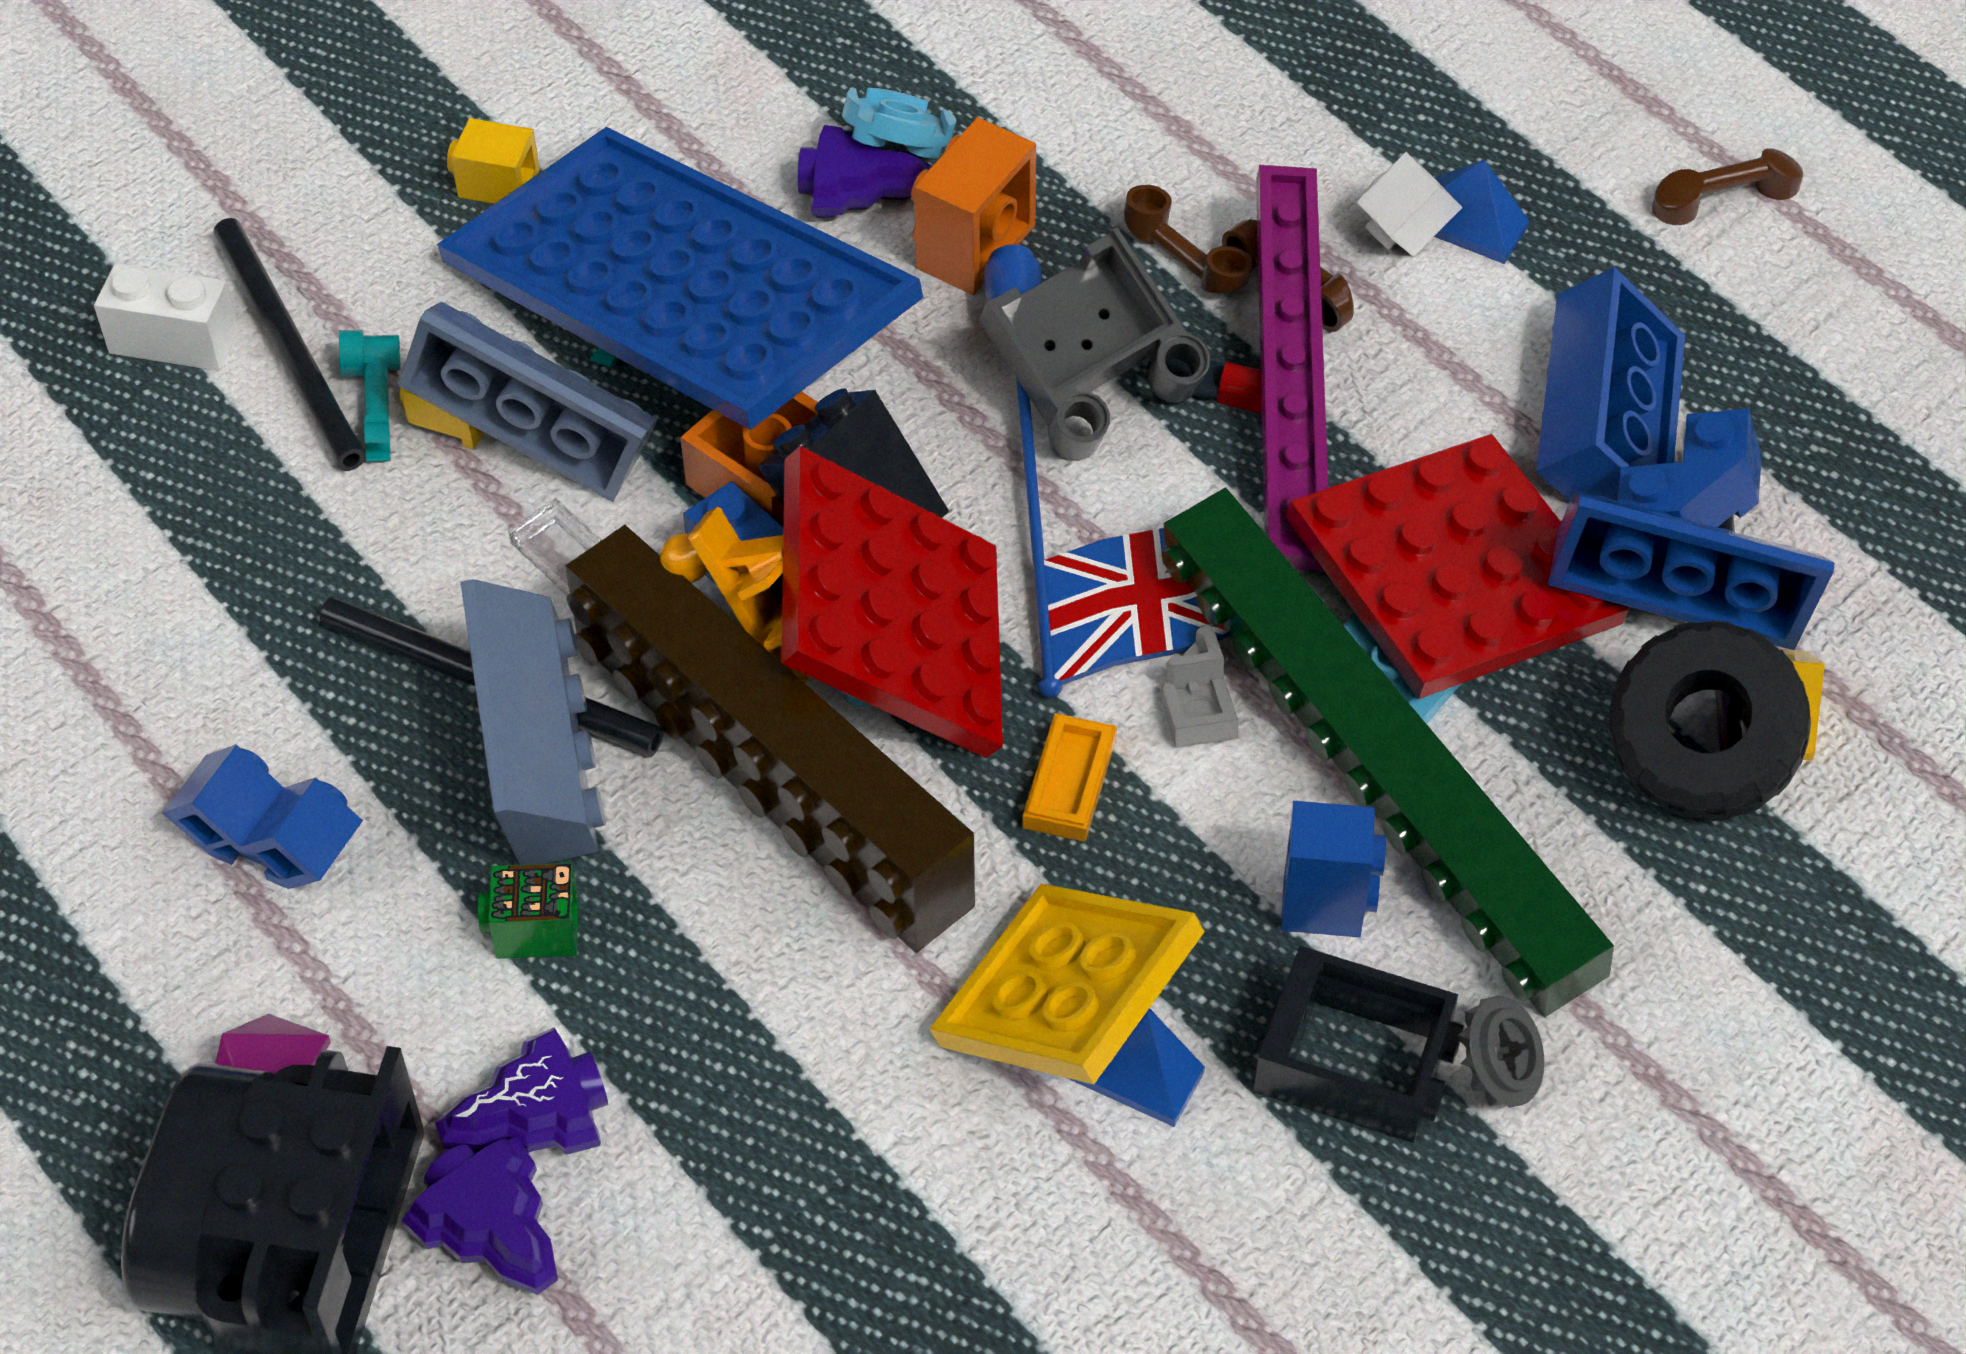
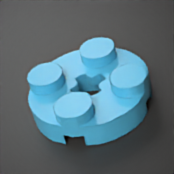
M856 88L848 90L842 111L843 119L854 126L852 137L858 142L882 147L885 146L886 140L908 145L907 150L909 152L930 159L940 157L942 147L947 146L952 139L956 124L955 116L943 108L940 118L927 113L929 101L905 93L880 88H867L865 98H858Z

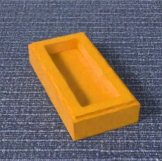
M1058 713L1054 714L1024 809L1023 829L1086 842L1116 743L1117 726Z

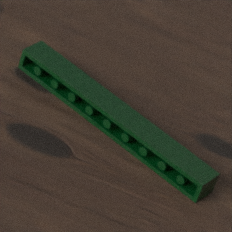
M1225 487L1163 523L1166 550L1161 553V556L1171 577L1178 584L1187 582L1196 593L1197 603L1207 621L1214 627L1222 625L1233 638L1234 650L1243 665L1250 671L1258 669L1269 682V691L1279 709L1287 716L1294 713L1306 727L1305 731L1308 741L1316 754L1324 761L1329 759L1334 761L1343 772L1344 783L1353 799L1360 806L1367 807L1370 805V807H1375V813L1382 820V828L1390 844L1401 855L1409 853L1421 867L1422 879L1433 897L1440 903L1448 901L1462 917L1461 924L1463 930L1475 948L1480 952L1489 950L1503 967V978L1515 997L1524 1003L1530 1000L1545 1018L1608 978L1613 958V943L1231 492Z

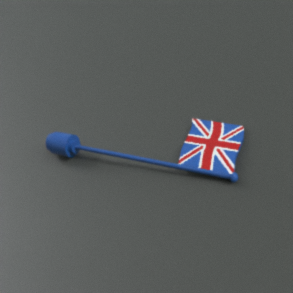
M1005 245L994 250L990 254L983 271L986 301L990 298L995 299L1014 287L1018 289L1020 294H1023L1042 283V271L1039 261L1034 257L1031 250L1021 245ZM1016 378L1043 680L1037 685L1038 691L1046 698H1054L1061 693L1064 684L1113 666L1186 652L1196 642V631L1202 625L1210 623L1199 608L1196 593L1187 582L1178 584L1171 577L1163 563L1161 553L1166 550L1164 528L1102 539L1045 560L1030 398ZM1222 625L1218 627L1213 626L1218 641L1230 636Z

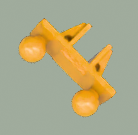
M716 507L706 512L690 533H679L670 537L660 550V562L666 570L674 574L683 575L691 583L697 582L709 571L743 629L781 662L782 603L779 604L770 586L783 573V535L741 541L721 508ZM786 666L804 683H806V681L810 677L793 668Z

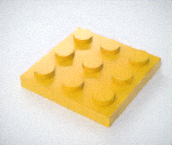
M1041 883L929 1030L941 1048L1094 1085L1205 931L1194 912Z

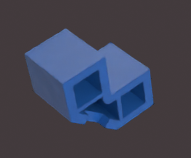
M1749 408L1687 414L1683 462L1621 467L1618 501L1713 527H1719L1733 514L1739 518L1744 516L1759 503L1762 458Z
M237 744L205 755L162 812L165 817L210 856L230 865L235 862L239 855L267 867L264 871L266 880L287 889L321 881L363 821L347 806L346 797L333 785L319 781L315 777L283 787L268 773L269 768L262 758L252 751L240 748Z

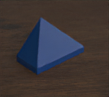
M1483 159L1434 177L1463 207L1434 237L1505 264L1528 229L1529 219L1486 161Z
M1149 1008L1094 1085L1073 1079L1069 1080L1175 1127L1204 1075L1205 1066Z

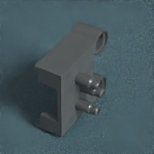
M1118 227L1113 228L1109 234L1086 246L1079 262L1027 292L1020 294L1018 289L1014 287L995 299L990 298L987 300L979 320L1048 425V439L1052 449L1059 456L1067 460L1080 461L1089 458L1097 451L1110 425L1108 407L1099 396L1091 393L1094 389L1149 358L1151 364L1147 371V381L1151 391L1164 401L1179 403L1188 400L1196 392L1210 366V354L1207 346L1198 337L1187 333ZM1168 359H1179L1189 366L1192 376L1178 377L1172 374L1167 369L1165 361ZM1072 416L1085 419L1091 425L1093 434L1078 436L1072 433L1067 428L1065 419Z

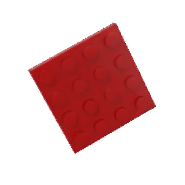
M1493 434L1291 500L1285 516L1418 700L1622 625L1629 611V607L1548 585L1561 521Z
M799 446L785 458L781 663L984 758H988L1003 747L996 545Z

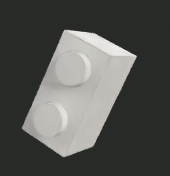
M115 263L94 304L109 354L220 371L240 329L227 280Z

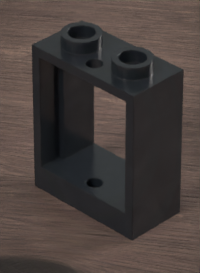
M1299 945L1258 1056L1254 1092L1414 1143L1421 1119L1425 1118L1435 1121L1446 1085V1081L1435 1078L1440 1062L1444 1061L1453 1064L1460 1046V1040L1457 1035L1464 1031L1465 1024L1453 1021L1459 994ZM1315 1003L1427 1037L1409 1094L1406 1095L1295 1060Z

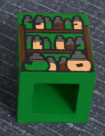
M573 864L491 866L490 893H479L478 923L480 933H491L496 958L577 956L579 896Z

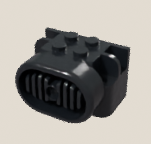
M386 1047L378 1075L348 1071L343 1054L332 1050H323L318 1056L315 1065H291L280 1069L275 1074L268 1071L210 1062L196 1063L186 1069L174 1084L166 1100L127 1211L122 1241L121 1268L124 1288L130 1302L136 1308L145 1312L204 1321L218 1354H356L425 1134L401 1048Z

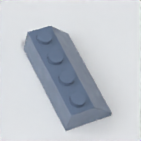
M442 301L426 309L419 319L398 382V386L612 502L643 452L657 422V418L644 412L635 403L614 396L589 382L582 374L559 366L537 354L527 344L502 335L482 324L474 315L458 311Z
M475 579L460 582L493 810L519 864H545L599 852L595 827L605 826L606 821L598 787L588 788L586 770L596 768V759L589 731H579L576 713L587 711V704L579 673L570 675L568 658L578 656L576 638L570 618L559 620L552 600L548 596Z

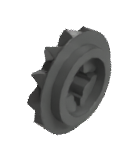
M1505 996L1481 999L1478 1006L1465 1011L1467 1028L1457 1035L1460 1042L1466 1047L1467 1056L1460 1064L1470 1067L1473 1073L1471 1089L1484 1092L1489 1106H1508V1108L1524 1105L1537 1094L1544 1075V1050L1538 1029L1528 1012L1515 1000ZM1498 1045L1501 1048L1508 1046L1509 1053L1503 1054V1058L1498 1060L1495 1047Z

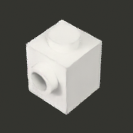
M1407 152L1387 171L1379 174L1370 184L1368 191L1357 201L1372 218L1365 225L1369 232L1388 250L1397 243L1413 257L1463 208Z

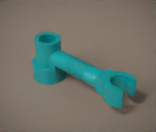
M339 330L341 378L364 377L366 462L391 461L388 370H401L399 335H364L363 330Z

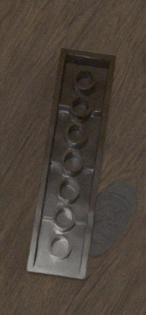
M624 524L565 565L570 592L566 600L574 615L575 638L580 654L590 664L597 665L600 663L614 676L621 692L630 701L636 703L640 700L654 712L657 722L669 737L674 740L682 738L696 751L699 761L708 773L717 779L721 777L726 778L738 789L742 801L754 815L759 818L766 815L781 829L784 839L795 853L804 858L810 855L822 866L829 881L841 895L846 898L854 896L870 911L874 923L887 937L891 939L899 937L915 953H918L975 907L974 832L775 656L768 652L683 575L674 574L666 570L660 562V555Z

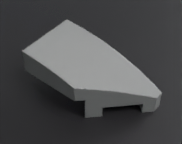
M1212 624L1202 625L1196 631V642L1182 656L1175 653L1166 662V683L1162 686V702L1175 748L1238 738V717L1224 680V657Z

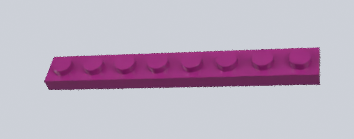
M1259 165L1256 177L1264 529L1265 534L1296 570L1324 571L1285 517L1291 500L1328 488L1317 168Z

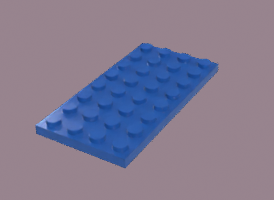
M608 127L596 133L437 244L443 263L749 430H752L768 418L772 413L924 298L919 278Z

